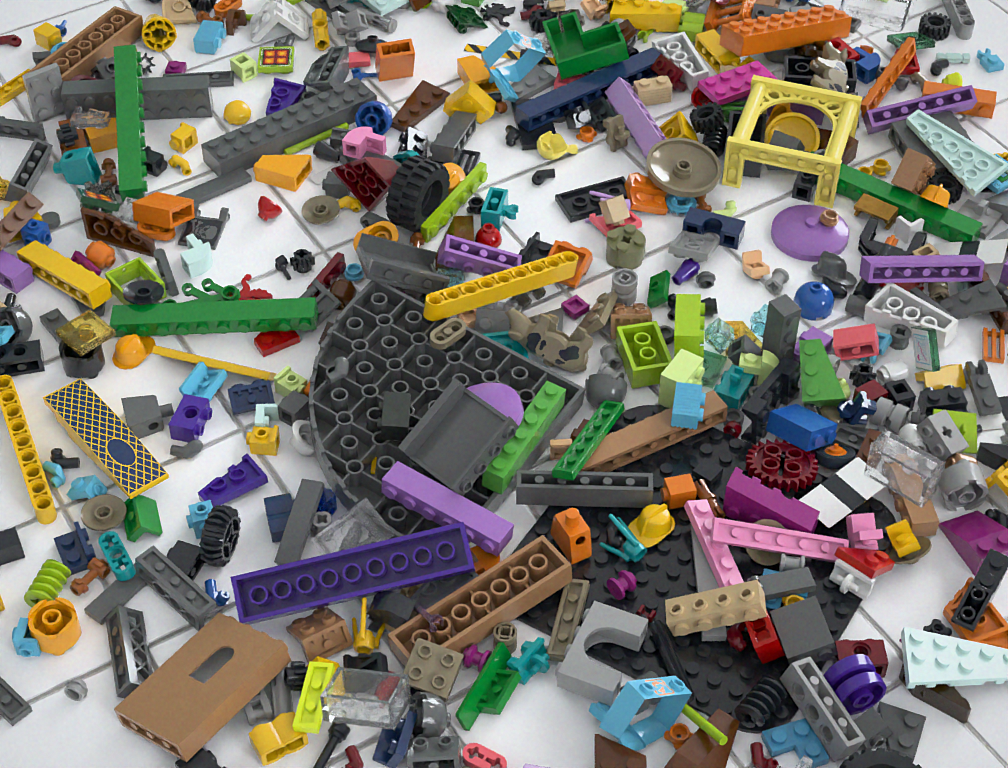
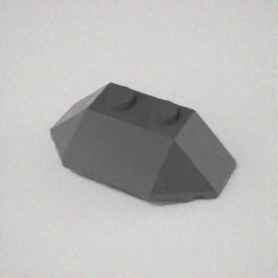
M348 45L331 47L327 53L313 62L303 80V84L320 92L343 84L349 74Z

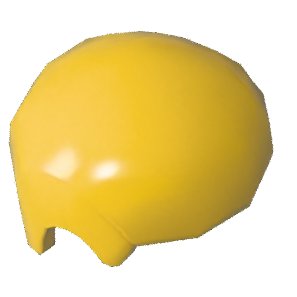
M241 100L229 102L225 106L223 119H226L229 124L235 125L245 124L251 117L250 107Z

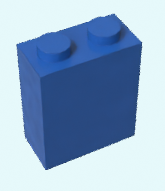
M796 403L770 411L766 431L807 452L833 444L838 424Z

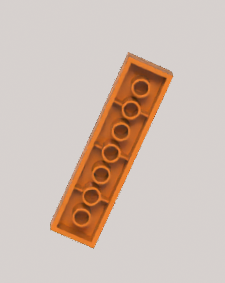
M824 5V7L799 9L797 12H784V14L780 15L771 14L769 17L759 16L757 19H744L740 22L731 21L729 24L722 25L719 45L740 57L813 44L814 41H828L837 37H849L852 17L847 15L845 11L835 9L833 5Z

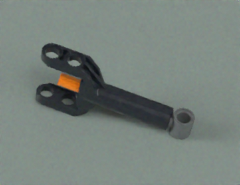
M870 217L860 234L858 251L862 256L913 255L912 251L925 245L927 233L916 232L907 251H904L902 248L896 247L899 239H896L895 235L888 236L885 243L875 241L874 238L879 220ZM861 277L853 294H850L847 299L845 311L864 317L865 305L874 297L881 283H867Z

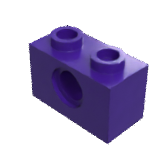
M184 394L168 424L171 439L189 443L192 440H198L199 436L203 435L207 420L211 419L213 412L208 398Z

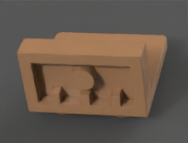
M615 303L610 314V338L616 339L617 327L652 322V313L649 306H645L644 303H634L633 306Z
M328 607L318 608L313 611V614L305 618L295 619L291 625L286 627L287 632L300 642L308 664L317 656L326 659L353 645L345 619Z

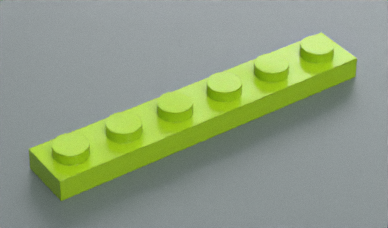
M479 162L421 225V234L426 243L438 234V231L448 223V220L458 212V209L468 201V198L473 193H476L478 187L486 182L488 177L486 163Z

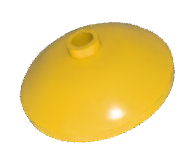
M796 112L781 114L774 118L766 128L765 144L770 143L774 130L801 140L805 146L804 151L815 152L819 148V129L815 122L804 114Z

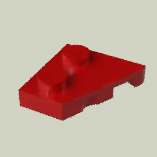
M838 547L834 556L871 579L892 570L895 561L891 560L888 554L879 550Z

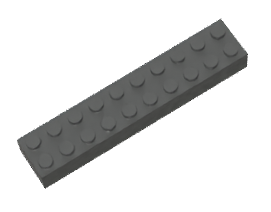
M358 78L351 79L201 144L203 161L218 177L240 167L248 170L254 167V164L258 162L262 155L284 154V149L345 122L348 125L355 123V115L359 107L369 101H377V95Z

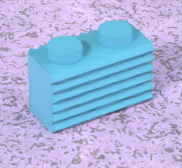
M202 21L193 38L196 53L202 52L203 54L209 53L214 55L217 49L221 48V40L226 37V28H224L223 22Z
M676 382L671 419L672 427L680 426L681 428H693L695 430L697 429L698 421H703L704 409L700 408V405H705L706 393L702 392V385Z

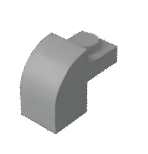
M354 10L346 14L339 11L331 13L333 18L332 25L336 29L337 35H345L349 31L361 32L369 29L365 12Z

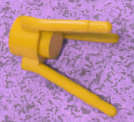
M363 597L359 634L356 618H352L353 649L357 653L371 654L374 648H379L385 623L380 626L376 637L373 636L372 631L366 630L367 598Z

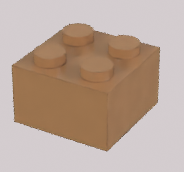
M907 148L891 183L894 186L920 196L927 187L926 183L929 177L934 175L936 164L929 156Z

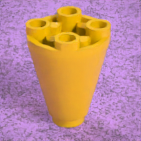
M150 14L146 18L141 32L142 40L146 46L157 52H162L171 47L177 38L176 29L172 22L157 14Z

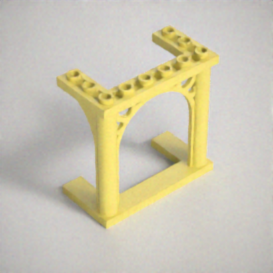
M753 75L750 94L733 137L729 136L727 139L722 185L740 189L745 160L819 175L814 205L833 208L842 155L849 135L855 138L862 97ZM780 103H797L819 109L827 115L833 126L824 156L751 141L750 138L760 114H766L767 108Z

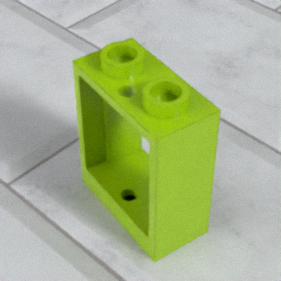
M141 257L105 273V277L111 285V292L123 305H132V303L124 299L121 285L140 276L144 280L160 283L164 288V296L160 300L167 297L163 280Z

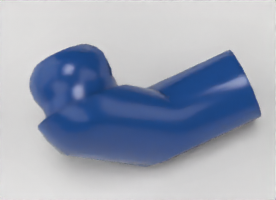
M206 580L204 582L205 593L216 602L217 606L227 605L230 594L227 591L223 594V590L218 592L216 580Z

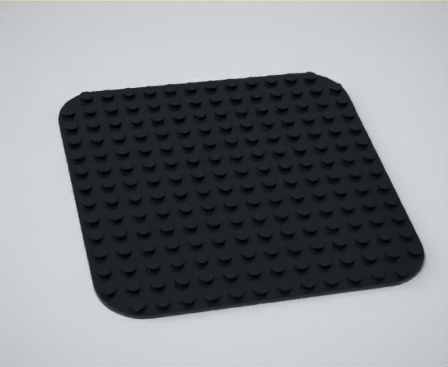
M642 405L626 410L620 415L607 435L670 408L663 405ZM711 427L610 472L653 473L652 504L662 505L665 503L667 505V502L662 500L660 492L664 485V478L691 474L693 482L697 481L701 485L699 479L692 476V470L706 457L723 467V473L711 486L707 485L711 493L716 495L717 503L723 511L726 485L735 467L743 470V475L751 479L753 477L748 476L749 470L745 469L746 455H748V450L752 449L753 444ZM783 457L780 458L779 476L783 474L785 460ZM817 473L816 480L812 481L811 486L806 484L805 489L798 486V491L789 488V492L781 488V493L788 499L794 497L799 500L827 480L828 477ZM870 497L846 516L874 513L876 529H882L883 539L877 540L878 550L889 555L893 546L885 528L897 522L892 512L882 501ZM549 505L512 552V554L541 535H544L569 562L550 533L553 518L556 514L572 507L576 508L590 528L592 547L591 557L571 564L572 579L588 580L590 584L583 615L587 608H591L594 601L638 615L636 612L642 604L645 605L644 610L649 614L655 610L656 616L653 621H662L695 694L694 700L686 704L709 717L719 708L737 719L734 712L736 706L746 697L751 688L757 684L762 675H769L775 678L787 693L786 698L781 700V704L776 707L775 712L770 713V718L765 720L763 726L755 725L753 728H749L740 722L738 731L754 734L762 733V731L789 723L798 712V706L780 680V677L790 666L786 654L762 664L754 649L747 627L741 633L743 640L747 642V646L742 651H736L734 647L730 646L727 638L726 641H702L701 631L674 637L666 624L665 600L697 593L690 529L691 522L684 507L669 509L667 505V509L675 521L674 530L658 544L647 548L645 555L637 562H634L632 559L626 562L622 557L601 547L599 543L607 544L605 529L610 520L609 514H613L616 518L620 517L628 527L644 508ZM727 516L724 517V519L738 521ZM846 516L830 528L818 519L814 534L849 540ZM618 529L616 536H621L623 538V547L624 543L627 541V538ZM728 545L744 582H747L748 578L755 575L763 576L764 568L779 572L780 562L768 566L761 565L749 557L744 547ZM622 547L620 549H617L624 553V549ZM805 558L804 567L809 568L816 583L815 591L808 592L807 598L816 595L835 643V641H839L863 599L850 591H847L845 594L842 593L840 585L829 579L835 566L834 562ZM621 570H626L635 576L637 580L636 589L633 592L626 590L625 597L618 600L608 590L607 580L610 578L617 580L618 573ZM564 587L515 619L551 637ZM644 614L638 615L647 619L646 615ZM649 622L647 635L639 651L615 643L602 642L591 646L585 652L586 655L636 680L648 671H653L658 677L670 676L650 631ZM726 626V633L731 626ZM819 661L815 663L820 672L822 671L827 661Z

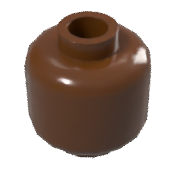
M339 279L331 285L330 292L341 302L337 310H343L356 296V288L351 281L346 279Z

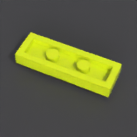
M309 662L292 725L294 732L319 734L335 672L334 663Z

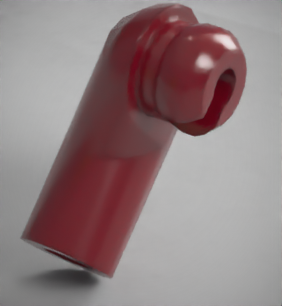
M754 742L750 744L752 765L755 768H779V763L776 759L764 757L762 743Z

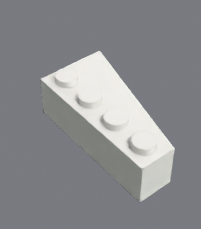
M685 32L651 41L653 48L684 71L680 80L687 85L690 91H693L698 86V81L709 77V70Z
M888 283L865 305V322L875 323V325L891 330L894 325L901 324L907 326L910 330L914 328L928 331L929 344L945 348L956 336L957 319L894 283Z

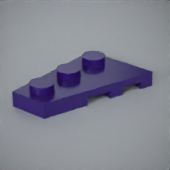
M274 77V85L271 89V97L268 100L266 116L298 103L302 94L307 91L306 85Z
M246 453L239 464L231 465L224 476L216 477L198 492V496L201 502L211 500L212 506L215 507L268 483V478L256 462Z

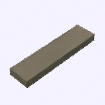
M572 579V582L564 586L547 649V654L550 656L548 660L564 661L566 647L568 644L573 643L574 632L581 623L590 587L588 580Z

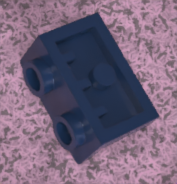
M259 379L248 385L235 384L228 389V397L233 415L255 411L256 404H275L270 380Z
M78 521L74 522L75 531L54 538L62 564L70 569L71 575L88 570V563L92 558L96 557L92 544L87 545L86 541H89L86 528L81 529Z
M408 710L403 718L399 717L398 720L389 716L385 718L372 757L373 761L390 768H396L405 757L417 713Z

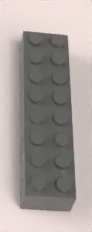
M209 75L140 78L143 82V90H140V93H143L144 104H141V107H143L145 118L141 120L212 117L213 99ZM115 79L63 81L61 97L67 120L78 117L80 119L83 117L116 118Z

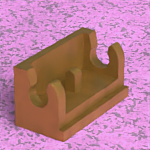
M864 193L854 205V210H856L855 216L865 212L874 218L885 221L884 223L887 225L884 228L887 230L896 222L898 207Z

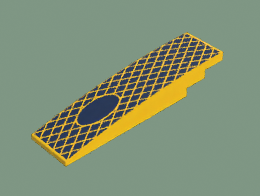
M81 378L42 397L45 405L55 414L56 420L67 430L68 436L130 499L170 478L165 469L133 432Z

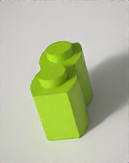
M685 12L684 16H681L678 33L685 32L690 42H695L696 34L702 33L704 30L706 14Z

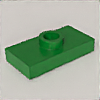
M668 270L650 277L647 305L650 308L668 301L671 275Z

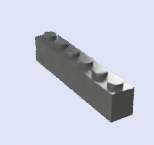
M517 470L516 505L645 508L652 504L653 473L580 471L572 481L552 477V471Z

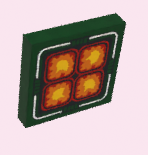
M77 188L76 196L79 202L82 203L81 206L93 209L94 206L99 207L101 211L110 214L113 211L119 212L120 204L115 197Z

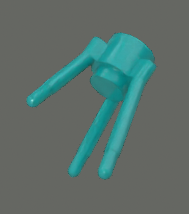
M609 514L612 522L628 539L622 547L624 553L603 542H600L599 545L622 557L626 562H629L630 559L634 562L639 561L645 555L647 548L638 541L620 517H617L620 520L619 522L613 514Z

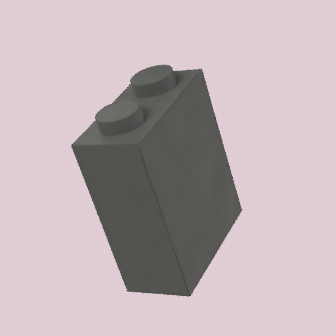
M816 595L770 611L789 665L807 657H811L814 663L827 661L833 656L838 655Z

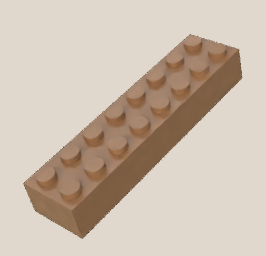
M117 6L112 7L27 73L57 63L60 68L62 82L70 81L76 75L91 76L92 72L90 70L98 65L97 61L104 57L107 59L114 57V46L130 45L142 36V15Z
M541 535L387 634L391 651L404 667H406L418 638L462 654L467 647L470 648L471 645H476L493 634L494 627L498 623L511 622L572 582L571 564L544 535Z

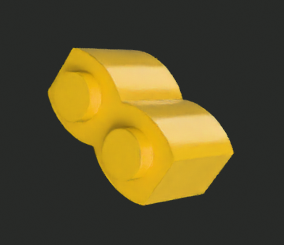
M294 711L281 713L272 722L259 724L248 733L250 743L263 766L274 763L286 754L294 753L309 743L307 733L294 732L293 730Z

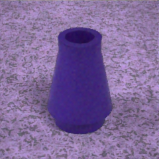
M693 258L685 259L671 277L676 285L680 286L683 282L698 275L700 265L698 262L693 261Z

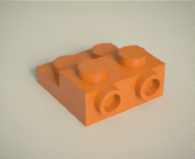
M638 172L629 173L624 185L627 198L631 202L630 209L666 215L668 211L665 199L667 192L658 188L648 176H643Z
M555 240L548 256L565 251H571L578 256L575 275L558 283L577 289L582 276L586 275L593 261L592 252L585 247H575L567 241Z

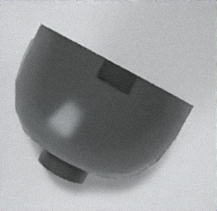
M1 307L0 326L12 325L15 331L4 345L28 341L33 331V324L29 314L19 307Z
M591 374L589 379L586 378L585 396L587 401L596 409L599 408L604 400L622 403L627 393L628 384L620 377L617 380L611 379V374Z
M416 692L412 699L416 700L414 707L409 706L410 711L418 714L412 731L413 738L440 737L445 729L450 726L451 714L447 712V707L439 696L427 692Z

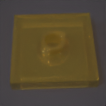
M92 310L84 312L55 330L57 336L80 356L116 336L115 330Z

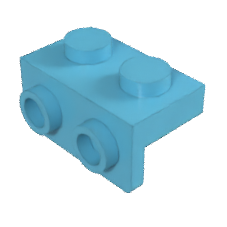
M198 362L179 387V391L182 396L188 394L208 398L210 402L216 391L222 387L228 374L225 369L208 370L204 362Z

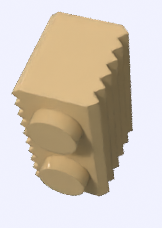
M658 76L651 79L643 78L634 81L633 89L644 106L668 103L672 99L673 86L668 76Z

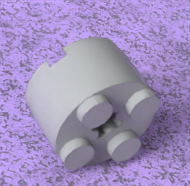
M961 459L956 464L937 473V482L945 506L948 509L957 511L956 508L964 507L965 511L972 510L987 500L986 495H989V489L982 469L977 464L970 463L968 459Z

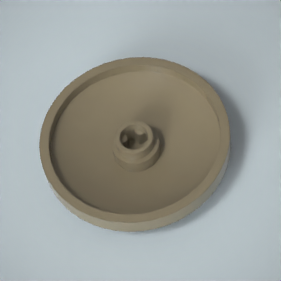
M687 138L662 140L652 146L646 158L645 168L650 180L661 190L679 197H699L705 195L717 186L721 176V164L716 154L704 144Z

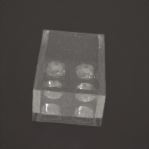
M885 429L870 445L864 475L922 508L936 493L945 462Z
M365 498L310 541L318 552L324 555L392 539L395 535L369 500ZM366 512L373 513V516L370 518ZM375 523L381 524L387 532V534L384 531H382Z
M338 667L320 696L323 720L338 724L344 723L395 730L411 701L408 674Z

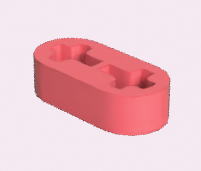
M469 743L463 748L462 755L465 766L471 768H491V766L499 764L500 768H507L505 757L481 744ZM475 753H478V757L474 756L472 759L469 758V754L474 755Z

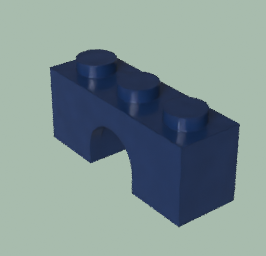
M690 207L683 220L682 230L702 235L715 233L720 236V246L738 250L744 237L746 221Z

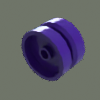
M855 654L839 660L828 668L823 675L849 715L859 714L870 709L883 698L887 690L880 674L876 673L875 666L869 656L864 654Z

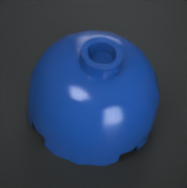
M369 101L359 107L355 115V122L357 128L372 127L373 133L383 136L391 128L393 122L392 113L384 103Z
M810 281L801 285L793 299L802 309L800 316L811 321H816V318L823 317L822 320L826 319L831 315L834 306V296L831 289L817 281Z

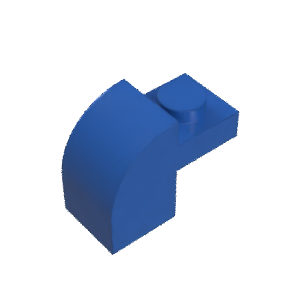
M858 46L853 48L860 54L859 61L856 62L857 79L864 84L874 81L876 79V71L879 69L881 62L879 54L876 52L869 54Z

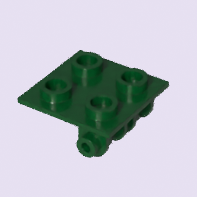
M445 5L448 9L446 17L459 33L465 34L469 25L488 28L475 9L471 7L463 8L458 5Z

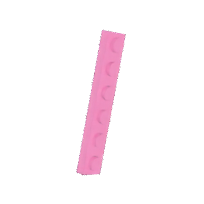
M687 501L684 508L719 588L744 583L728 545L710 542L712 519L715 516L708 501Z
M716 517L712 519L710 542L780 554L785 553L786 555L798 557L802 555L805 558L834 563L839 559L834 556L837 548L849 547V540Z

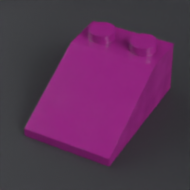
M978 510L941 522L938 525L974 576L979 571L990 548L1008 556V529Z

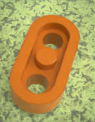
M242 0L219 1L214 5L215 15L226 18L229 9L237 10L242 6Z
M142 222L137 224V230L151 239L169 241L176 235L175 227L169 229Z

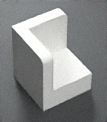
M898 216L893 234L905 244H908L912 241L916 232H922L924 220L920 218L911 223L902 216Z

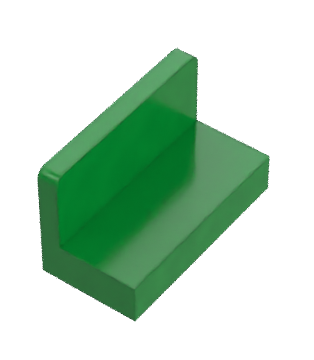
M139 494L132 499L128 498L124 502L127 513L123 521L127 540L136 542L145 532L157 536L163 533L157 503L154 499Z

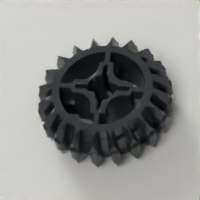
M216 505L208 513L199 543V553L203 563L213 567H224L230 561L238 544L239 531L241 529V519L237 509L226 505Z

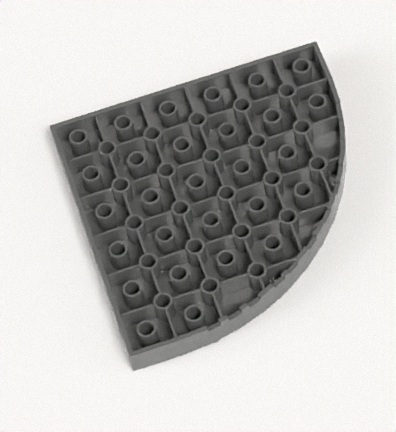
M371 280L336 317L334 325L329 328L327 336L321 342L318 355L315 356L313 371L310 377L309 422L317 461L328 484L342 505L358 523L379 541L442 527L381 493L382 478L397 461L445 486L398 448L402 441L381 440V431L377 430L378 417H382V413H379V400H384V391L411 393L409 434L454 378L459 380L466 388L481 383H501L507 385L518 393L524 412L546 381L566 389L563 408L519 469L530 470L549 447L550 440H554L581 408L585 388L467 326L465 335L448 348L443 350L433 348L430 345V333L451 318L447 317L438 321L427 320L423 316L425 304L385 283ZM337 357H345L349 362L347 376L330 385L326 381L325 375L335 370L336 363L334 361ZM377 457L376 472L371 474L372 461ZM482 474L473 483L470 491L465 493L463 497L495 513L516 487L517 474L502 495L482 486Z

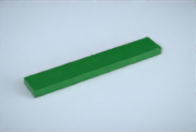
M607 400L602 402L553 468L552 477L572 481L576 478L625 410L624 403Z

